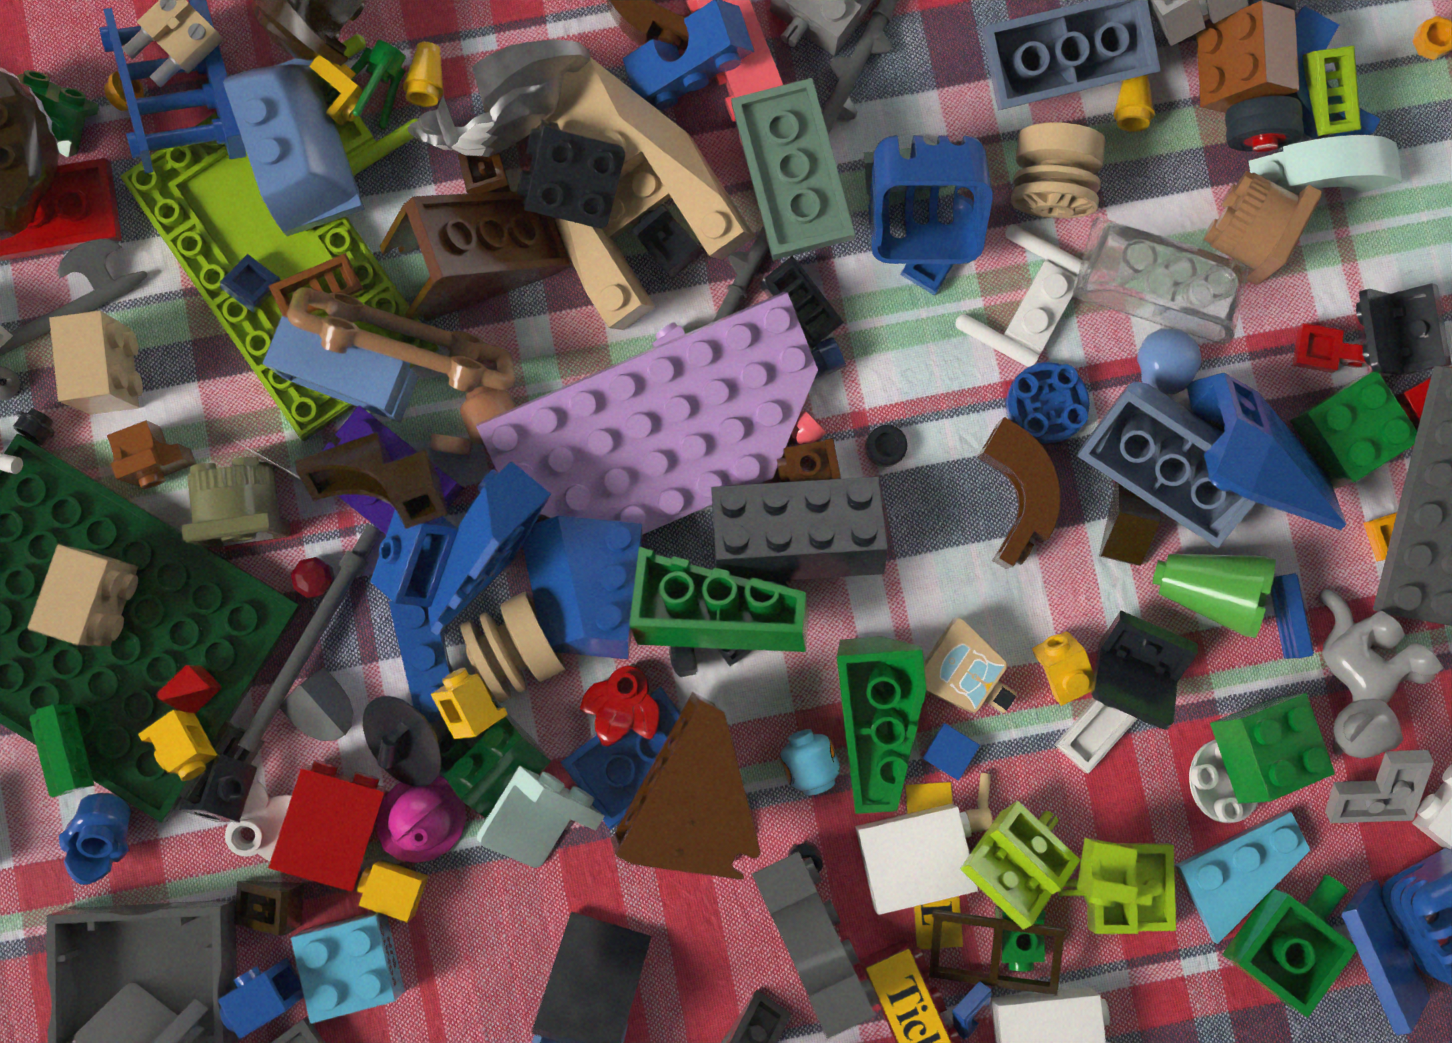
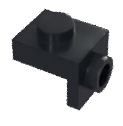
M664 204L655 210L647 212L632 230L641 244L671 279L703 253L695 241L674 219Z

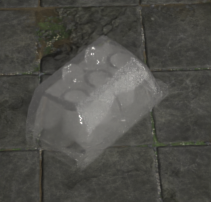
M1098 216L1093 220L1072 297L1171 329H1182L1187 334L1225 345L1230 343L1235 336L1241 309V299L1250 267L1193 245Z

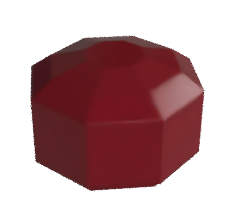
M318 557L300 560L291 573L294 590L307 598L325 596L335 580L333 567Z

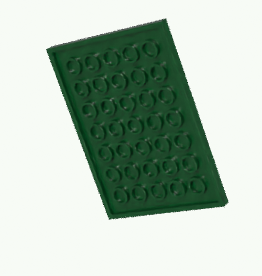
M16 434L4 454L21 458L23 461L22 470L17 474L0 470V724L36 745L30 723V716L37 713L36 709L52 704L73 703L93 781L161 823L167 822L182 799L179 793L187 781H182L179 774L168 773V771L164 770L155 759L154 751L156 748L153 743L143 742L138 735L172 710H178L161 701L157 697L158 692L184 666L202 665L222 686L195 714L211 743L224 721L230 722L302 605L211 549L183 540L182 532L27 437ZM57 545L92 551L138 566L136 572L138 577L136 591L131 599L126 600L121 614L124 618L123 628L117 639L112 640L110 646L77 645L28 629Z

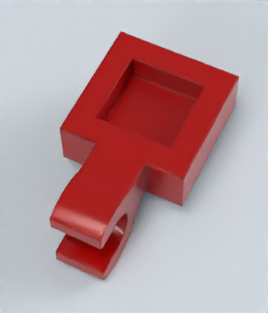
M1306 323L1298 326L1292 366L1334 373L1338 370L1339 363L1353 368H1361L1362 363H1367L1363 356V345L1343 342L1344 330Z

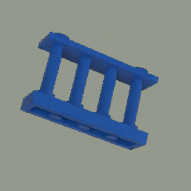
M189 0V4L214 28L207 1ZM112 8L103 9L107 26L99 27L104 51L105 53L114 52L134 132L126 133L132 159L141 157L144 172H153L149 151L217 141L218 145L225 144L229 159L246 157L245 146L223 84L225 77L228 76L219 45L192 70L197 71L198 75L206 74L208 84H202L203 89L135 99L131 80L150 78L149 76L168 58L126 64L122 46L127 44L141 30V26L117 29ZM180 69L176 74L185 73L186 71ZM206 105L208 109L216 108L218 119H212V124L151 134L144 133L140 118L142 115Z

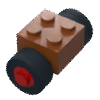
M1248 0V6L1214 24L1212 22L1206 24L1205 29L1196 33L1200 107L1226 113V141L1231 149L1266 152L1294 144L1303 137L1301 102L1296 98L1286 96L1299 91L1295 23L1296 0Z

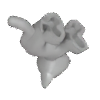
M1329 589L1320 591L1319 599L1330 608L1335 616V625L1323 644L1322 655L1331 673L1349 688L1353 696V702L1347 705L1334 721V754L1341 755L1345 753L1356 758H1369L1385 751L1396 749L1404 739L1400 721L1387 703L1396 692L1400 682L1408 680L1416 684L1429 683L1435 679L1434 674L1440 672L1444 667L1432 651L1422 644L1415 642L1389 661L1384 660L1370 647L1373 645L1381 649L1394 648L1405 636L1400 623L1383 611H1378L1373 616L1355 623L1352 612L1342 597Z

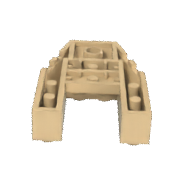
M591 57L590 61L578 72H566L564 74L556 110L546 120L558 123L560 130L618 144L625 151V159L609 222L606 227L600 229L555 217L554 219L576 272L595 308L608 328L625 330L656 308L613 239L638 222L647 212L656 209L672 197L708 255L723 260L753 239L755 235L689 133L676 125Z

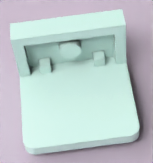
M519 766L478 832L477 840L488 849L533 868H538L545 862L570 819L596 831L605 816L592 806L595 799L582 789L573 786L569 790L564 787L565 784L547 772L543 771L541 775H538Z

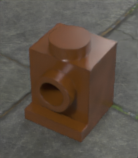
M833 438L783 448V458L777 459L780 483L841 479ZM808 457L815 461L816 467L813 471L806 472L801 468L800 461L803 458Z

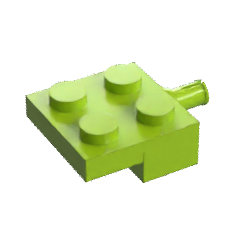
M1017 801L998 814L960 870L1024 930L1033 925L1052 894L1062 890L1079 864L1080 859L1051 832L1058 824L1056 816L1051 819L1054 815L1052 812L1044 811L1038 820Z
M1118 843L1138 849L1136 872L1142 883L1154 888L1152 906L1115 902V907H1108L1088 902L1089 896L1077 889L1078 879H1068L1064 887L1074 888H1062V890L1058 891L1060 897L1084 896L1087 904L1088 929L1095 934H1138V931H1176L1174 845L1170 843Z

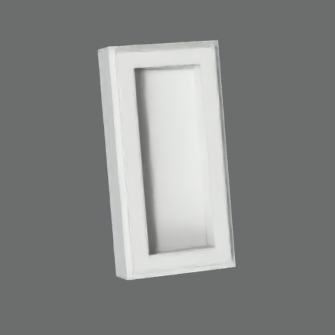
M1094 700L1054 745L1084 773L1089 774L1138 718Z

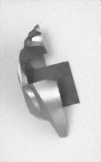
M557 39L514 44L498 50L472 66L485 110L484 114L474 117L466 126L455 127L443 95L438 109L420 115L419 120L411 123L407 131L413 137H418L421 142L430 143L443 150H454L463 155L489 157L499 153L530 134L532 128L535 129L540 125L541 119L546 120L555 112L561 94L564 74L566 72H578L590 61L589 50L579 42Z

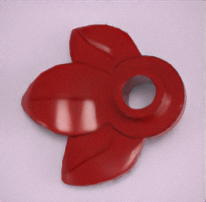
M633 666L620 667L611 674L609 680L597 682L590 686L585 692L580 706L582 712L596 715L595 730L599 740L605 747H609L621 740L630 729H633L642 737L652 740L658 730L660 720L659 705L648 694V679L643 671ZM626 679H631L633 682L632 691L623 694L621 691L622 682Z

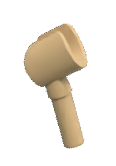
M981 773L977 800L978 809L965 810L970 823L971 833L983 832L992 824V815L988 808L991 774Z

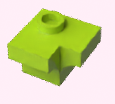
M1084 838L1077 889L1089 896L1088 902L1108 907H1115V902L1152 906L1154 888L1142 883L1137 875L1136 858L1138 849L1128 845Z

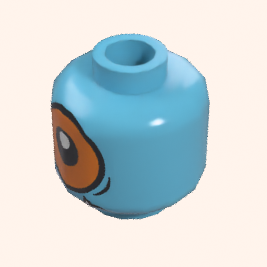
M811 729L801 730L788 737L789 744L780 753V761L789 785L793 789L803 791L805 795L809 796L832 788L835 785L834 779L839 775L841 768L831 739L824 734H813Z

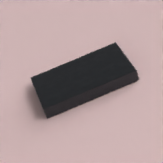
M571 912L531 1034L561 1043H621L652 936Z

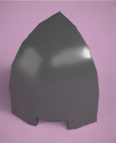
M325 667L301 683L283 700L279 707L303 733L320 741H335L345 736L353 722L354 712L348 695Z

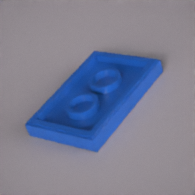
M659 687L650 694L658 703L660 710L658 730L652 740L644 738L633 729H630L621 740L609 747H605L596 735L560 762L576 785L595 799L592 806L605 816L603 821L610 830L621 822L681 713L662 687Z
M1378 880L1364 882L1341 915L1393 1032L1396 1035L1412 1033L1430 996L1401 934L1383 903L1382 889Z

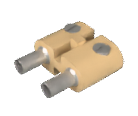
M158 0L136 21L141 26V30L122 49L134 59L148 44L156 41L169 54V58L149 76L161 88L180 69H184L189 74L224 39L186 0Z

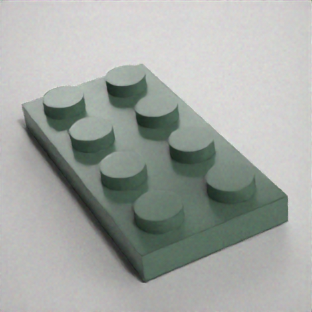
M809 78L732 98V109L772 259L776 260L854 240L853 224L813 79Z

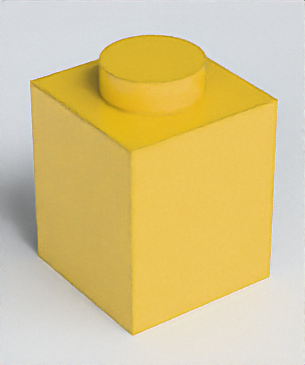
M380 860L373 864L372 869L366 867L357 888V892L363 893L359 906L408 922L416 914L429 876L385 860Z

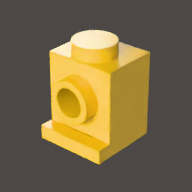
M466 668L458 669L442 679L444 686L431 693L454 739L476 737L508 715L504 707H495L492 701V692L480 678L479 674L469 675Z
M172 710L138 734L143 742L153 743L156 748L154 756L158 764L168 773L179 774L182 781L191 780L202 774L206 770L205 764L213 760L217 755L194 713Z

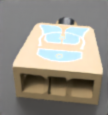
M959 617L952 619L924 660L926 693L970 713H976L984 701L1001 713H1005L1017 696L1014 690L999 681L1008 666L1007 662L964 620Z

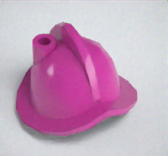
M438 776L431 784L423 787H414L402 782L398 783L383 799L377 815V836L383 850L398 860L412 863L434 860L450 851L462 835L466 822L465 803L460 800L444 777Z

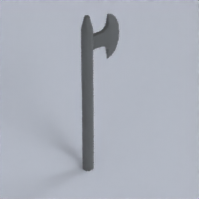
M96 239L78 245L61 260L57 270L59 279L72 272H79L87 277L94 290L10 332L13 337L0 348V356L51 331L49 317L89 312L133 290L147 278V272L140 271L126 274L113 280L106 268V258L110 253L122 248V246L116 241L108 239Z

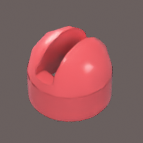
M803 410L799 414L791 434L799 444L803 445L818 442L827 432L806 410Z

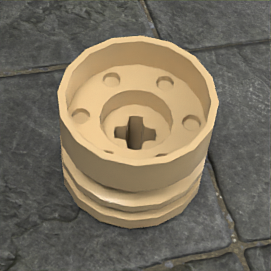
M1063 122L1040 123L1022 129L1018 135L1015 161L1023 169L1017 171L1013 177V184L1015 185L1011 194V204L1013 207L1024 213L1048 218H1078L1095 213L1099 205L1097 192L1101 187V181L1094 173L1099 172L1103 167L1106 142L1103 134L1086 126Z
M523 592L500 604L505 622L500 626L487 612L480 614V622L485 634L481 633L472 620L460 625L466 643V653L476 674H479L480 678L487 684L494 697L500 703L512 698L506 680L508 678L519 693L527 690L523 670L529 668L531 673L540 682L566 670L561 653H555L538 623L535 604L527 592Z

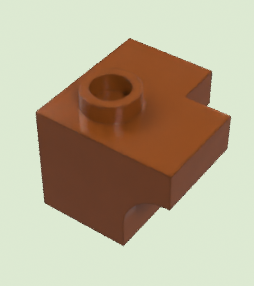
M147 420L107 435L114 457L113 463L110 464L115 478L138 487L140 486L141 489L161 485L166 481L165 476L196 464L190 448L178 443L169 445L164 438L161 427Z

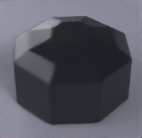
M669 646L670 661L675 673L679 677L696 675L698 667L694 647Z

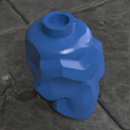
M95 793L82 798L75 816L59 835L60 848L62 851L67 852L64 859L65 868L70 877L81 885L92 884L105 877L112 869V862H119L129 851L126 838L131 809L120 797L110 793Z

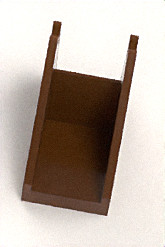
M517 191L412 196L401 207L379 246L382 255L387 254L394 248H398L400 254L420 249L428 268L430 277L405 313V317L415 320L423 315L425 321H431L559 273L570 265L553 218L524 210L523 196L517 195Z
M695 692L691 693L611 838L616 857L632 865L742 880L744 878L743 873L732 865L734 857L738 854L746 855L752 859L760 856V847L725 712L716 708L713 702Z

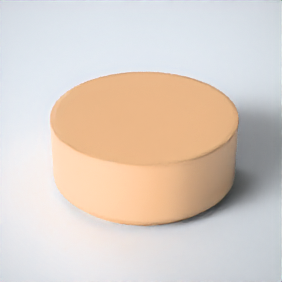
M431 433L429 448L435 451L468 455L471 454L472 441L466 438Z

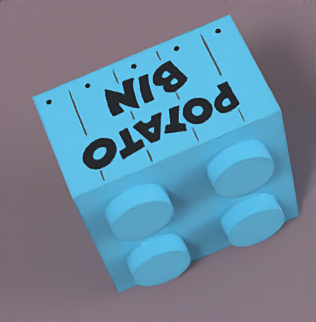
M373 911L304 929L291 937L310 1024L395 1002L405 992L387 915Z

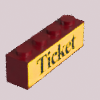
M904 939L859 960L879 1001V1006L896 1043H962L955 1027L952 1026L947 1029L940 1013L947 1011V1008L938 988L935 986L929 989L923 973L928 972L929 968L919 947L911 949Z

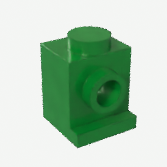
M995 906V918L1013 920L999 906ZM1044 910L1041 911L1034 923L1044 924ZM1003 930L1000 961L1002 963H1009V970L1033 971L1035 970L1034 962H1045L1044 935L1025 933L1029 935V944L1025 948H1018L1016 940L1024 932Z

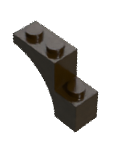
M378 432L295 461L296 471L313 501L347 494L375 497L388 503L397 511L406 529L448 514L441 481L426 450L392 461Z

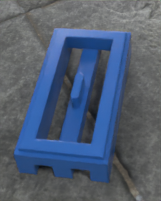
M1292 573L1273 577L1270 594L1284 659L1313 656L1314 650L1298 575Z

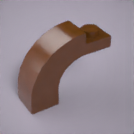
M606 0L607 7L616 24L638 45L642 46L656 36L658 41L675 45L678 50L681 48L686 51L689 35L684 21L685 17L654 3L652 0Z
M1004 417L996 424L977 458L1006 476L1013 485L1017 495L1018 511L1015 522L992 560L1001 567L1008 569L1014 567L1015 563L1022 565L1034 546L1029 541L1031 537L1040 543L1049 540L1058 519L1060 487L1054 465L1043 446L1028 431Z

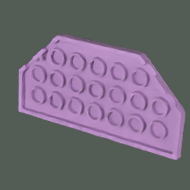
M782 292L476 424V427L498 473L512 461L551 493L540 514L551 518L555 516H569L641 523L643 535L712 505L711 487L760 484L772 479L778 467L777 459H780L783 455V448H786L818 368L787 292Z

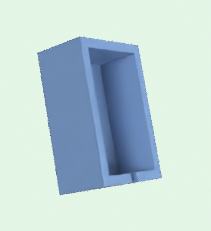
M282 316L263 365L285 380L351 405L361 406L367 411L401 423L419 378L410 370L409 362L356 346L348 347L347 352L343 354L329 351L321 346L322 339L319 335L293 326L287 317Z

